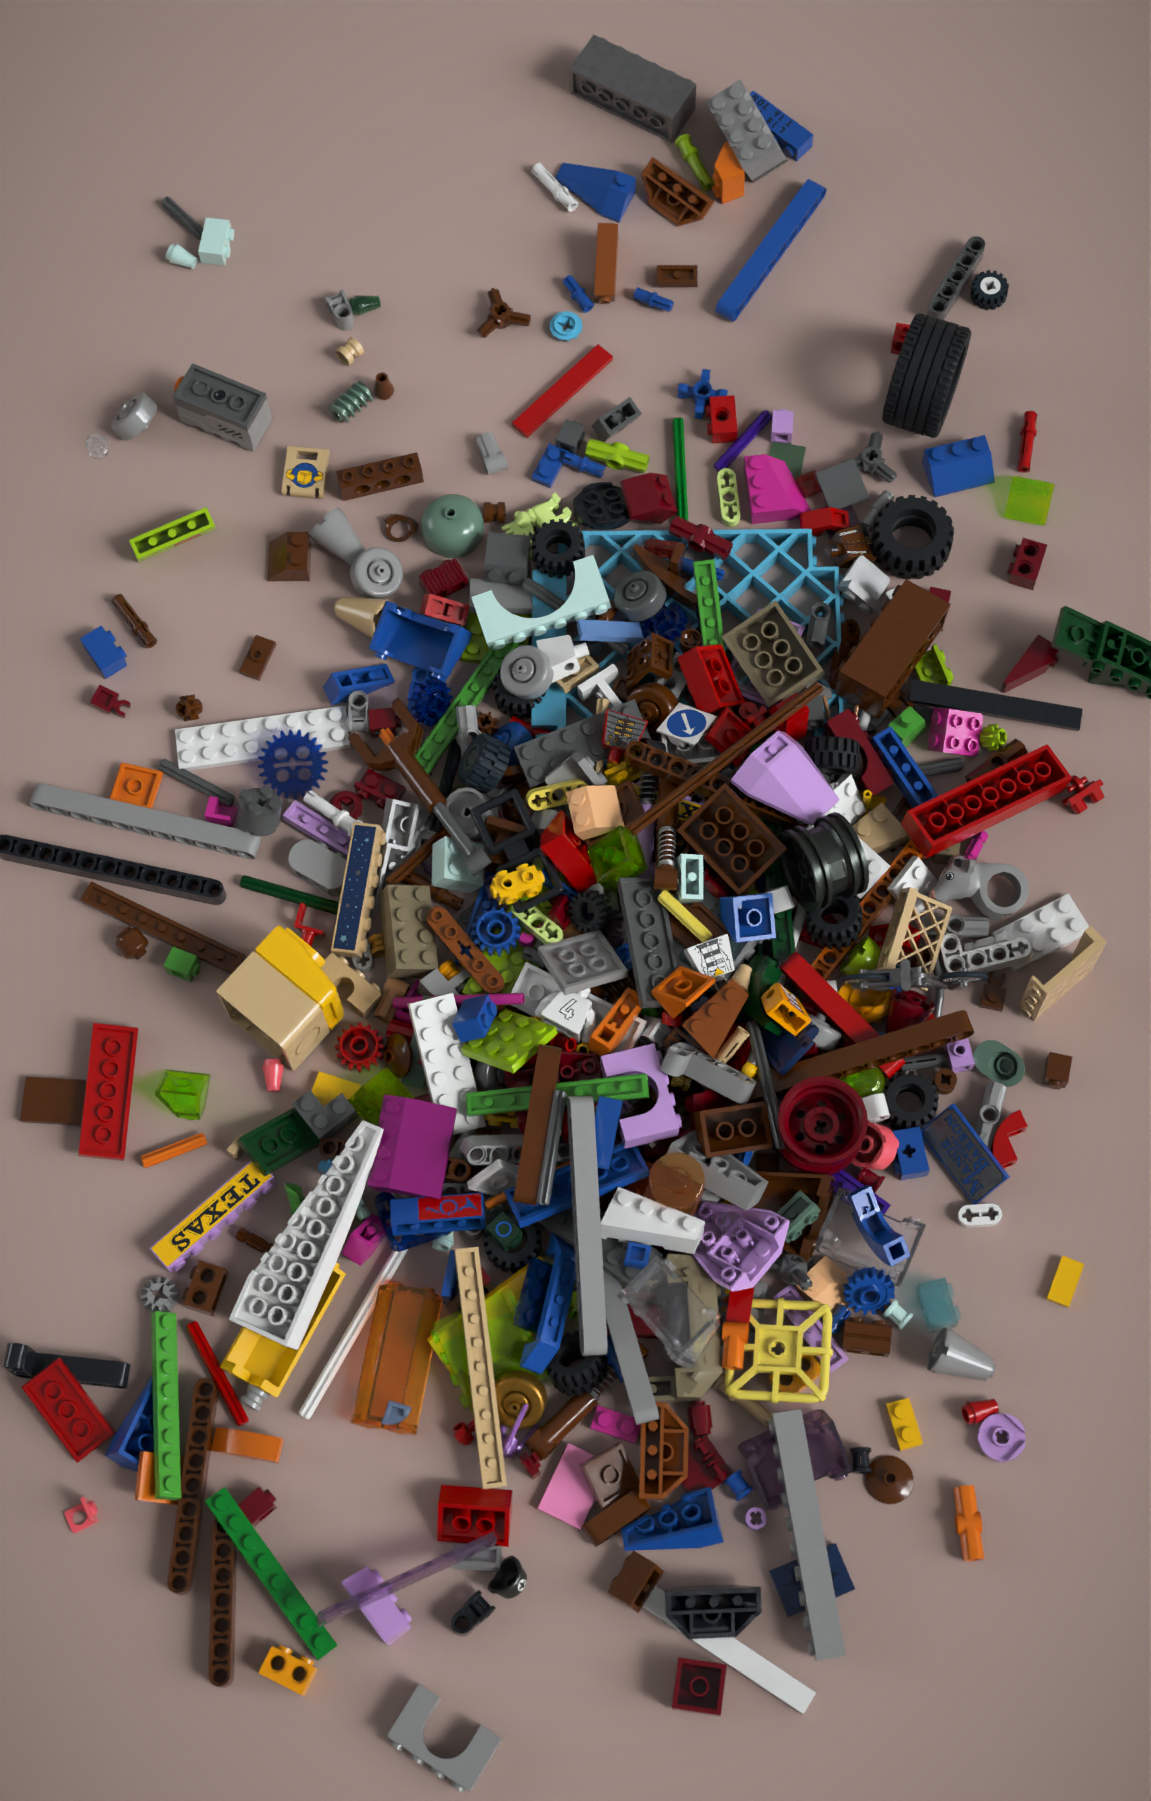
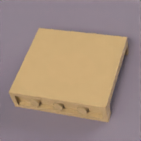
M1092 926L1088 927L1084 931L1070 959L1071 962L1045 985L1034 975L1031 977L1019 1003L1021 1012L1027 1018L1031 1017L1033 1021L1040 1017L1093 970L1107 941Z

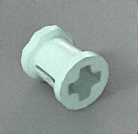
M895 1300L884 1312L883 1316L889 1317L898 1325V1329L901 1331L913 1317V1314L906 1312L898 1305V1301Z

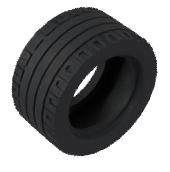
M921 313L914 316L901 347L887 392L882 415L884 423L910 432L915 431L916 434H925V436L931 438L938 437L950 408L968 351L972 332L969 328L961 325L959 327L958 324L949 323V321L939 320V318L929 317Z

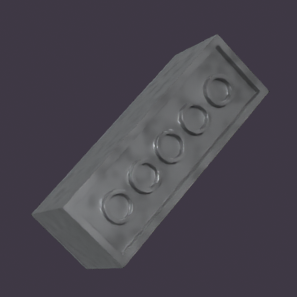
M594 34L569 68L570 94L670 143L675 140L696 109V83L692 80L685 79L671 70L660 67L655 62H650L640 55L633 54L623 47L612 44L605 38H600Z

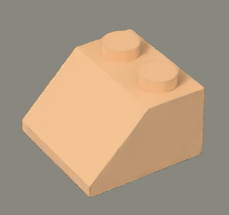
M584 786L566 792L574 832L582 840L625 828L616 786Z

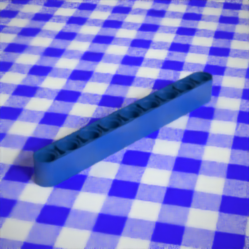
M810 179L803 184L716 305L715 313L732 322L738 318L819 206L826 194L827 188Z

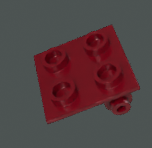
M707 1435L698 1438L688 1447V1477L682 1482L687 1492L711 1487L713 1490L733 1474Z

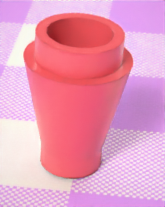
M265 1059L262 1069L267 1092L281 1091L280 1086L284 1070L282 1059Z

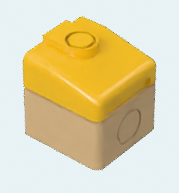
M278 925L256 947V953L253 951L216 990V993L229 1019L274 1057L282 1059V1063L294 1072L330 1033V1030L344 1017V1009L335 985L321 969L326 963L325 960L288 927L285 930L282 926Z

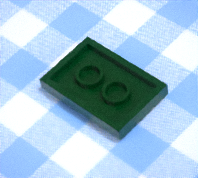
M292 1108L239 1137L238 1144L265 1177L318 1147L320 1140L297 1111Z

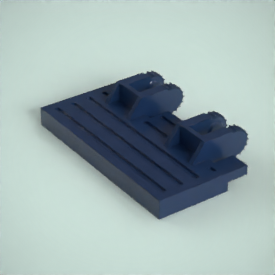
M790 1011L789 1016H793V1012ZM743 1013L737 1021L746 1024L754 1019ZM812 1021L796 1036L785 1028L777 1036L759 1024L767 1059L777 1072L783 1076L815 1043L813 1041L815 1036L819 1034V1028L814 1024L812 1025Z

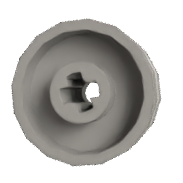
M468 787L457 789L446 799V807L470 840L482 839L471 817L470 810L491 800V798L476 789ZM497 807L480 814L485 826L489 815L498 818Z

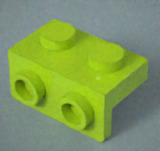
M937 644L932 645L931 650L926 651L914 668V671L920 681L951 686L953 674L950 668L947 669L944 652L939 650Z

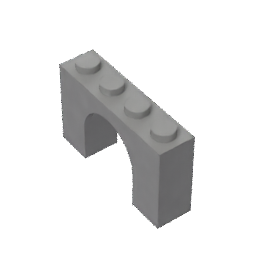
M419 1684L389 1731L387 1737L392 1739L389 1744L401 1752L403 1748L412 1753L410 1758L420 1765H423L424 1761L431 1765V1772L441 1779L447 1776L453 1780L451 1786L464 1793L465 1790L471 1792L503 1739L480 1725L463 1753L450 1759H442L430 1752L425 1743L424 1729L441 1698Z

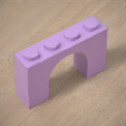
M654 1044L603 1055L600 1058L603 1078L646 1073L648 1085L652 1087L657 1097L656 1105L647 1113L619 1120L618 1130L624 1149L678 1136L679 1128L682 1127L680 1115L675 1114L673 1108L676 1105L672 1092L669 1093L667 1085H669L668 1075L660 1069V1064L663 1062L660 1050L656 1051Z

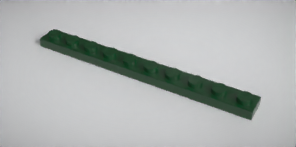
M754 744L753 746H751L749 748L750 754H752L762 744ZM755 800L757 807H764L763 803ZM775 809L776 814L780 816V811ZM760 819L777 837L782 832V827ZM778 858L763 874L765 892L770 889L788 886ZM791 909L774 914L776 938L770 939L772 959L774 961L786 960L795 951Z

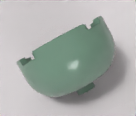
M446 494L434 499L426 507L421 519V530L425 544L430 550L443 555L445 558H460L469 555L484 537L485 528L482 512L471 499L463 495Z

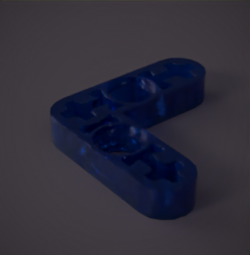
M381 1192L375 1197L374 1202L388 1244L394 1251H404L451 1233L433 1232L425 1233L422 1236H416L415 1234L400 1235L401 1242H397L392 1234V1227L386 1224V1221L391 1218L390 1210L386 1211L382 1203L387 1201L390 1209V1200L395 1198L393 1194L388 1192Z

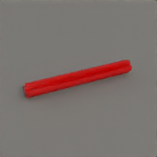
M197 1321L189 1323L186 1329L238 1426L246 1424L249 1418L223 1369L220 1368V1363Z

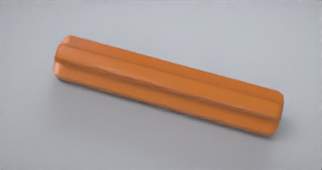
M199 1133L141 1156L142 1164L145 1168L203 1147L207 1145L204 1133Z

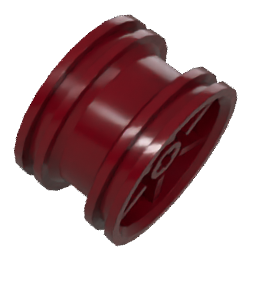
M818 1076L802 1080L788 1091L780 1105L777 1118L778 1133L786 1148L778 1149V1151L792 1168L801 1173L832 1175L840 1172L856 1158L866 1135L868 1118L863 1100L856 1090L837 1078ZM823 1101L826 1106L818 1107L817 1102ZM798 1111H804L805 1117L798 1118L796 1116V1113ZM842 1113L845 1116V1120L839 1121L837 1114ZM816 1126H819V1128L823 1127V1133H820V1131L816 1132ZM802 1133L804 1140L797 1141L795 1135ZM837 1136H843V1144L836 1142ZM816 1146H822L824 1152L817 1154L815 1152Z

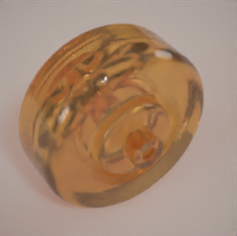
M666 1154L659 1158L650 1170V1193L656 1202L665 1207L678 1211L686 1210L694 1206L704 1192L705 1175L697 1160L687 1154Z

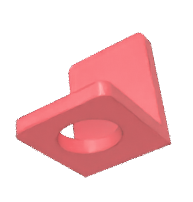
M84 1496L80 1498L81 1504L64 1513L73 1533H77L99 1521L96 1516L99 1512L94 1501H89ZM77 1511H84L86 1514V1521L81 1525H77L73 1521V1515Z

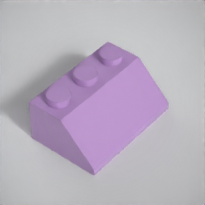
M367 1566L341 1583L382 1640L389 1646L412 1628L409 1624L412 1618L404 1608L399 1610L395 1602L398 1599L391 1589L385 1590L380 1584L383 1578L376 1569L371 1571Z

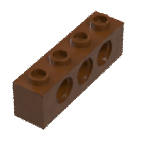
M417 452L336 471L343 501L424 482Z

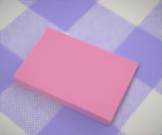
M568 1443L537 1509L581 1530L595 1499L579 1464L592 1458L594 1455Z

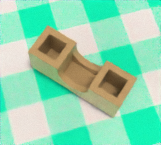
M331 952L325 959L326 963L321 969L336 988L341 984H350L354 987L353 993L347 998L348 1004L366 1020L377 1008L382 998L381 988L374 982L369 984L361 971L351 969L348 966L349 962L343 956L339 955L337 957Z

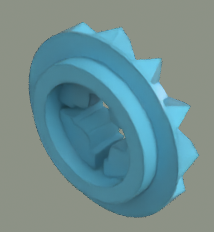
M560 312L551 319L550 330L553 337H557L560 341L567 340L569 342L570 339H577L579 333L582 332V321L573 312ZM569 322L570 328H567L566 331H563L562 326H566V324H568Z

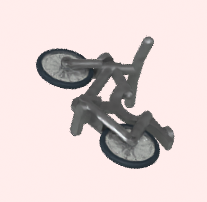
M938 954L934 975L922 973V967L910 968L909 960L903 959L900 964L901 968L859 970V974H849L840 977V982L850 984L852 989L860 991L870 989L886 992L888 987H901L903 991H909L910 988H935V1008L932 1013L935 1018H938L942 1014L944 990H962V987H968V983L987 980L988 975L982 972H969L968 968H958L954 972L943 974Z

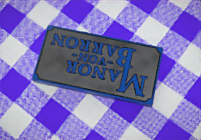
M955 1104L948 1106L921 1129L922 1137L973 1205L978 1204L1010 1178Z

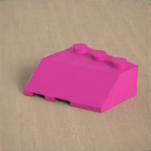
M766 454L744 456L743 469L751 524L800 519L799 514L801 512L811 511L785 461Z

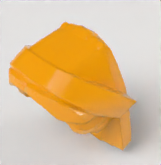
M844 984L837 991L867 1023L882 1022L888 1014L892 992L889 987L886 992L870 989L860 991L852 989L850 984Z

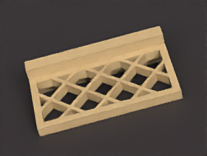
M912 887L900 889L876 970L895 969L898 962L915 954L920 965L918 967H922V972L932 975L953 907L920 894L917 889ZM916 899L923 902L926 910L917 913L914 906ZM935 908L944 910L942 920L938 922L932 912ZM928 913L932 925L924 928L919 916ZM915 919L920 931L911 934L908 925L911 920ZM934 927L937 937L935 941L930 942L926 931ZM921 934L926 945L918 949L913 937ZM908 940L913 952L905 955L902 945L903 942ZM928 948L931 957L928 962L924 963L920 951ZM917 988L922 991H928V988Z

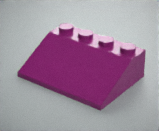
M384 1095L378 1127L384 1129L368 1176L367 1186L374 1191L441 1199L457 1108L407 1097Z

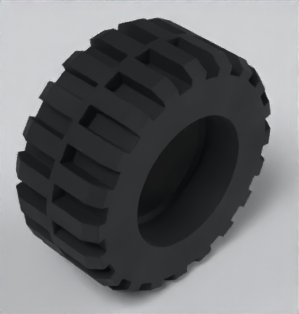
M908 495V498L900 496L896 498V502L891 500L886 503L885 508H881L878 516L875 517L871 536L872 545L878 556L876 559L877 563L880 564L882 562V568L885 571L891 570L892 575L896 577L902 575L904 576L903 579H910V577L922 579L924 574L930 576L934 574V570H940L949 557L954 539L952 519L949 515L946 516L947 511L942 506L939 508L938 502L934 500L930 502L925 496L916 498L915 495ZM904 526H916L926 531L931 537L932 542L918 549L907 548L896 541L893 532Z

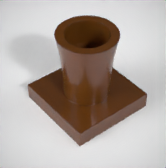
M490 815L486 821L487 830L494 845L526 830L525 825ZM532 837L525 840L529 851L534 847ZM503 850L495 855L488 853L492 863L486 866L485 869L494 874L498 873L497 868L509 862L505 851Z

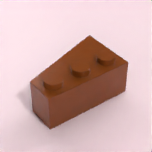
M732 976L683 1021L682 1026L713 1059L748 998L749 992Z

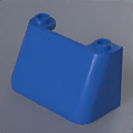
M386 601L368 649L374 651V656L386 660L387 657L429 671L431 672V677L442 680L443 677L448 678L470 643L473 633L461 626L447 622L444 623L413 612L410 609L399 607L393 602Z

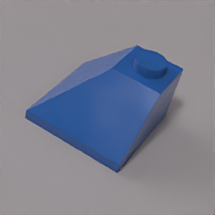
M772 893L719 897L721 920L734 943L776 938Z

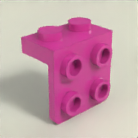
M933 707L927 750L977 756L983 715L975 712Z

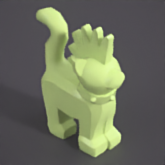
M553 493L547 502L535 505L533 508L523 512L516 511L513 515L515 521L503 526L502 531L507 530L505 534L526 536L530 534L533 536V527L542 528V523L546 522L549 524L552 519L555 522H559V519H564L565 523L570 521L572 526H578V524L570 520L572 512L568 507L563 509L562 514L558 516L554 514L560 508L558 503L561 498L556 493ZM530 544V559H533V558H532V551H531V550H532V547H531V544Z

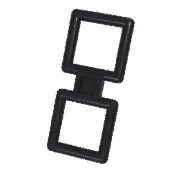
M511 789L470 810L471 817L488 853L495 855L504 850L509 859V862L497 868V872L503 870L511 871L519 865L540 857L554 886L522 903L520 898L515 903H512L517 913L531 909L564 892L563 884L549 856L543 855L540 846L529 851L525 840L534 836L537 830L517 789ZM513 799L526 830L494 845L480 814Z

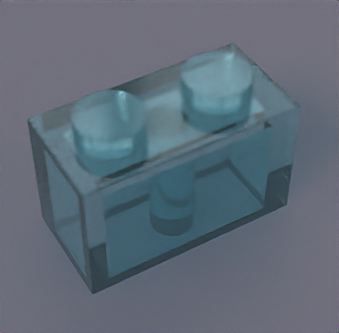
M944 1277L918 1284L916 1290L929 1334L938 1332L942 1327H956L961 1316L958 1306L953 1305L951 1297H954V1291L951 1283L947 1284Z

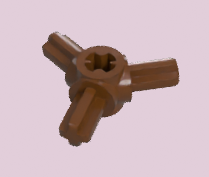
M492 288L488 291L487 294L491 303L490 313L487 315L488 320L477 329V333L481 338H486L496 328L504 329L511 324L530 325L531 315L513 312V308H510L506 302L502 301L498 289Z

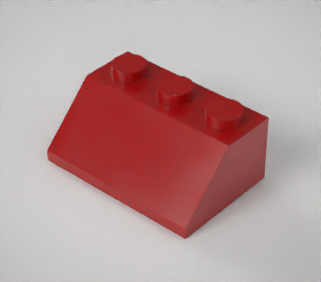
M722 644L698 646L677 657L680 669L687 681L688 689L696 704V709L715 716L720 714L725 707L732 710L740 707L745 702Z
M563 810L560 811L541 834L540 850L544 856H549L555 869L563 873L568 885L574 887L580 893L601 881V856L595 849H588L585 840H582L575 834L570 818Z
M441 1485L438 1499L437 1541L509 1547L513 1490Z

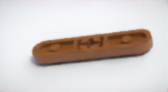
M442 907L431 908L427 913V923L433 932L486 994H501L505 988L502 975L447 910ZM458 943H461L465 949L471 948L469 952L473 959H470L466 954L461 955L462 950Z

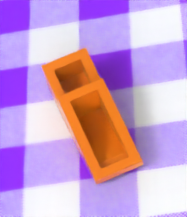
M216 1427L211 1451L279 1464L284 1440L280 1437Z

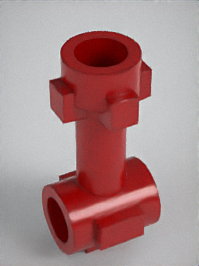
M474 1419L467 1425L464 1422H460L453 1428L455 1433L453 1436L463 1446L469 1445L475 1438L472 1434L475 1431Z

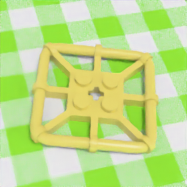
M778 1297V1300L753 1298L752 1308L777 1309L776 1325L759 1324L752 1315L750 1316L749 1323L755 1329V1343L745 1344L744 1352H754L753 1366L735 1382L734 1370L725 1369L724 1385L726 1395L743 1400L772 1401V1404H778L779 1402H823L826 1399L825 1396L829 1388L830 1357L833 1356V1349H831V1307L827 1303L785 1300L783 1297ZM784 1309L816 1311L800 1326L783 1325ZM823 1317L821 1347H803V1333ZM777 1344H781V1347L785 1349L780 1355H776L775 1352L771 1351L772 1348H776ZM802 1355L821 1357L819 1388L801 1370ZM757 1373L773 1374L772 1391L739 1390ZM780 1374L797 1375L813 1394L779 1392Z

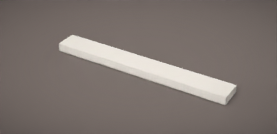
M655 1586L642 1607L682 1633L666 1617L665 1592ZM733 1637L691 1639L801 1714L805 1713L816 1692Z

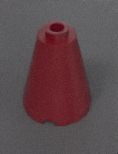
M894 988L890 995L885 1034L925 1022L935 1008L934 1002L932 1001L930 1005L926 1002L927 997L912 990L897 992L898 988Z

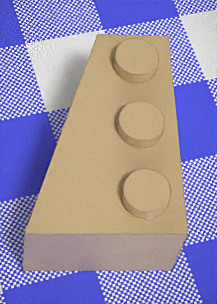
M883 803L852 826L857 836L877 854L888 852L890 849L901 845L905 846L910 841V837L901 826V823Z

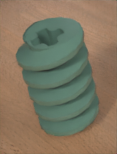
M357 381V383L352 384L351 388H347L345 393L340 394L339 398L334 399L333 404L330 403L327 408L337 422L342 423L341 421L344 420L348 423L350 420L347 415L354 418L356 416L353 411L354 409L360 413L362 411L359 406L360 404L366 408L368 406L366 399L370 402L374 400L369 389L361 381Z

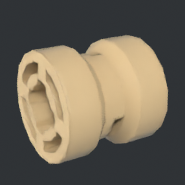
M350 337L346 344L340 346L335 352L342 363L350 366L354 362V358L360 357L364 353V349L355 338Z

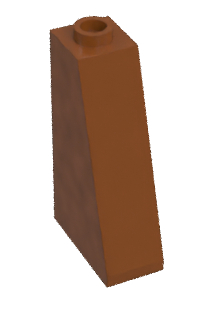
M598 223L594 298L595 301L601 304H609L611 301H615L619 245L617 223Z

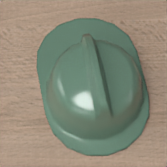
M996 1040L981 1042L976 1047L973 1059L976 1068L995 1082L1002 1083L1006 1087L1014 1086L1022 1080L1025 1074V1065L1022 1058L1016 1052Z

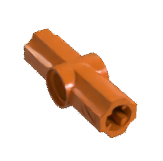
M974 1485L954 1487L955 1527L957 1535L960 1537L963 1562L984 1560L981 1539L982 1519L980 1512L977 1510Z

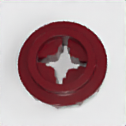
M338 792L329 801L330 804L340 811L342 810L341 802L346 806L351 805L349 807L351 812L349 816L355 820L362 815V800L354 792Z

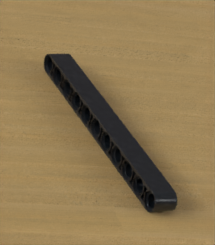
M0 835V858L6 861L212 905H220L226 899L227 894L223 884L216 879L15 836ZM4 845H10L7 850H1ZM31 849L28 854L22 855L24 850ZM51 853L48 859H43L44 855ZM67 858H72L70 863L64 864ZM93 862L90 868H84L87 863ZM115 867L112 872H105L107 868ZM129 872H136L132 877H126ZM150 876H157L154 881H147ZM173 880L178 881L175 886H168L169 882ZM192 885H199L198 889L194 891L189 890ZM213 890H220L217 895H210Z

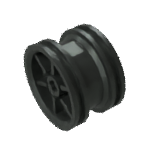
M833 812L817 818L813 829L807 830L798 825L779 834L778 838L788 848L779 857L782 872L795 899L805 910L814 912L829 906L833 895L838 893L844 898H850L865 892L868 888L869 870L863 847L851 824L840 813Z

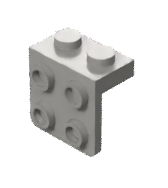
M860 555L855 559L836 588L843 593L845 598L854 602L862 612L866 614L879 613L883 605L878 602V599L889 584L890 578L866 557Z
M578 751L573 753L544 778L547 785L573 779H582L588 786H602L608 782L600 771L598 773L594 771L592 767L595 764L588 755L583 757ZM561 789L553 792L558 799L563 796V790ZM564 804L565 808L567 810H570L569 805Z

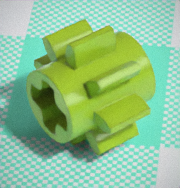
M988 724V727H983L984 730L980 733V743L984 747H988V751H998L999 748H1003L1007 741L1006 731L1003 728H998V724Z

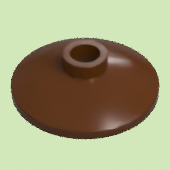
M517 782L508 791L511 789L519 791L531 817L535 810L531 809L525 800L526 794L531 789H529L527 782ZM513 799L502 804L503 816L508 821L518 824L523 823Z
M401 1033L392 1034L385 1046V1062L389 1072L395 1078L406 1077L412 1065L410 1044Z
M882 1456L871 1463L872 1473L866 1474V1486L872 1497L884 1504H896L908 1497L913 1488L914 1479L912 1471L905 1461L895 1456ZM887 1475H893L895 1481L893 1483L887 1482Z

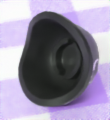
M509 1556L502 1561L500 1571H497L495 1577L488 1584V1591L490 1593L511 1599L522 1592L527 1582V1574L515 1556Z

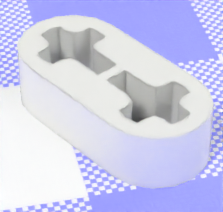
M991 1203L966 1205L957 1214L959 1224L966 1228L995 1226L1002 1218L1001 1208ZM990 1209L997 1216L990 1220L989 1216L982 1217V1214H987ZM966 1211H969L970 1215H978V1217H973L970 1222H967L966 1218H962Z

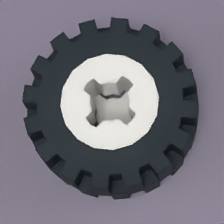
M987 270L986 273L982 271L980 275L977 274L973 280L970 293L974 304H979L981 309L985 307V310H989V308L994 310L996 306L998 308L1001 307L1008 294L1009 284L1006 277L1003 278L1001 273L998 275L997 271L991 273L990 270Z

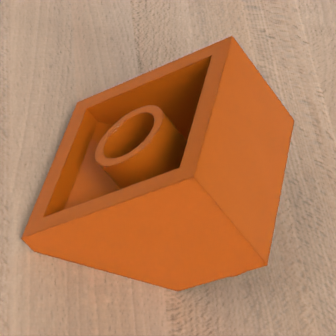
M728 141L723 144L714 165V174L712 175L714 186H712L713 194L716 198L720 199L722 204L744 196L745 172Z

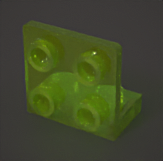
M1012 475L1004 517L1043 526L1046 525L1055 484Z

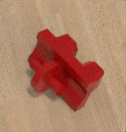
M744 702L739 707L738 712L744 723L753 730L766 720L765 714L767 709L762 706L758 711L754 703Z
M1075 775L1072 776L1071 785L1066 789L1069 793L1074 790L1076 792L1061 801L1063 806H1069L1077 815L1088 808L1082 799L1085 796H1088L1092 804L1105 798L1100 788L1104 785L1101 779L1092 781L1084 786L1083 784L1088 782L1085 776L1081 779Z

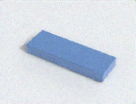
M578 619L577 622L579 637L583 641L640 643L644 639L640 622Z

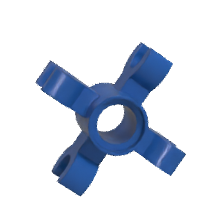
M702 369L701 380L694 387L683 383L678 385L677 398L693 399L696 405L694 417L696 419H703L704 408L706 405H709L710 397L727 396L728 390L725 389L712 390V386L709 383L711 371L709 369Z

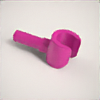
M523 932L519 939V945L524 947L529 945L532 947L536 937L533 934L529 935Z

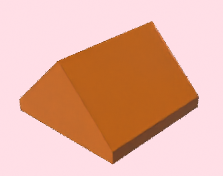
M680 966L651 990V993L674 1019L710 988L716 980L711 976Z

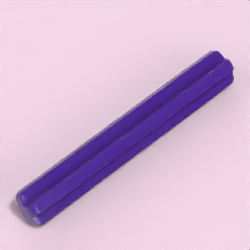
M762 411L714 463L713 467L717 472L727 468L771 421L772 415L769 411Z

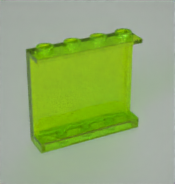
M507 1288L485 1298L494 1382L502 1374L513 1370L527 1371L535 1375L539 1380L549 1377L546 1368L542 1374H537L519 1367L524 1345L534 1342L512 1290ZM461 1310L431 1323L433 1330L430 1333L435 1344L440 1343L443 1350L440 1352L441 1359L444 1365L449 1364L452 1370L449 1377L453 1386H458L462 1393L458 1397L463 1408H468L473 1413Z

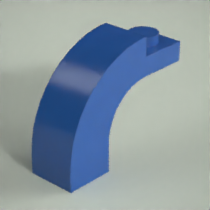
M865 1185L847 1194L854 1211L851 1214L861 1235L882 1262L893 1266L911 1256L903 1235L895 1232L883 1217L871 1186Z

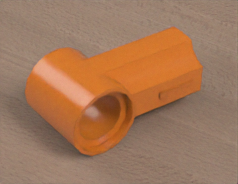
M723 1323L722 1342L724 1343L722 1368L743 1370L745 1344L748 1342L749 1335L748 1323Z

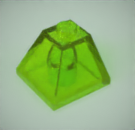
M166 1069L155 1091V1096L177 1118L200 1120L206 1106L210 1074Z

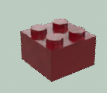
M678 1657L671 1710L720 1717L727 1664Z

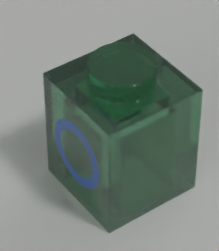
M503 1211L486 1226L487 1233L505 1252L510 1248L514 1250L522 1242V1230Z

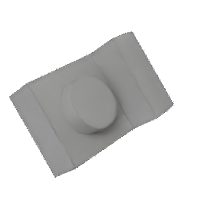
M436 968L419 981L417 991L422 996H441L449 993L460 995L470 978V974L464 969L447 981Z

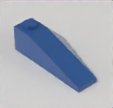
M563 162L555 177L572 194L575 193L582 198L586 205L589 204L596 209L600 216L620 223L636 192V177L616 170Z
M152 1376L115 1433L105 1454L107 1458L123 1468L138 1472L140 1452L154 1453Z
M711 1487L687 1492L680 1496L681 1500L669 1506L667 1503L661 1507V1511L652 1516L645 1515L623 1527L621 1531L625 1551L703 1548L723 1543L721 1524Z

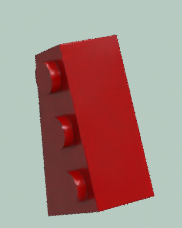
M795 693L767 710L765 714L766 719L799 694ZM805 705L772 730L771 735L777 731L786 732L795 741L806 736L810 711L808 706Z

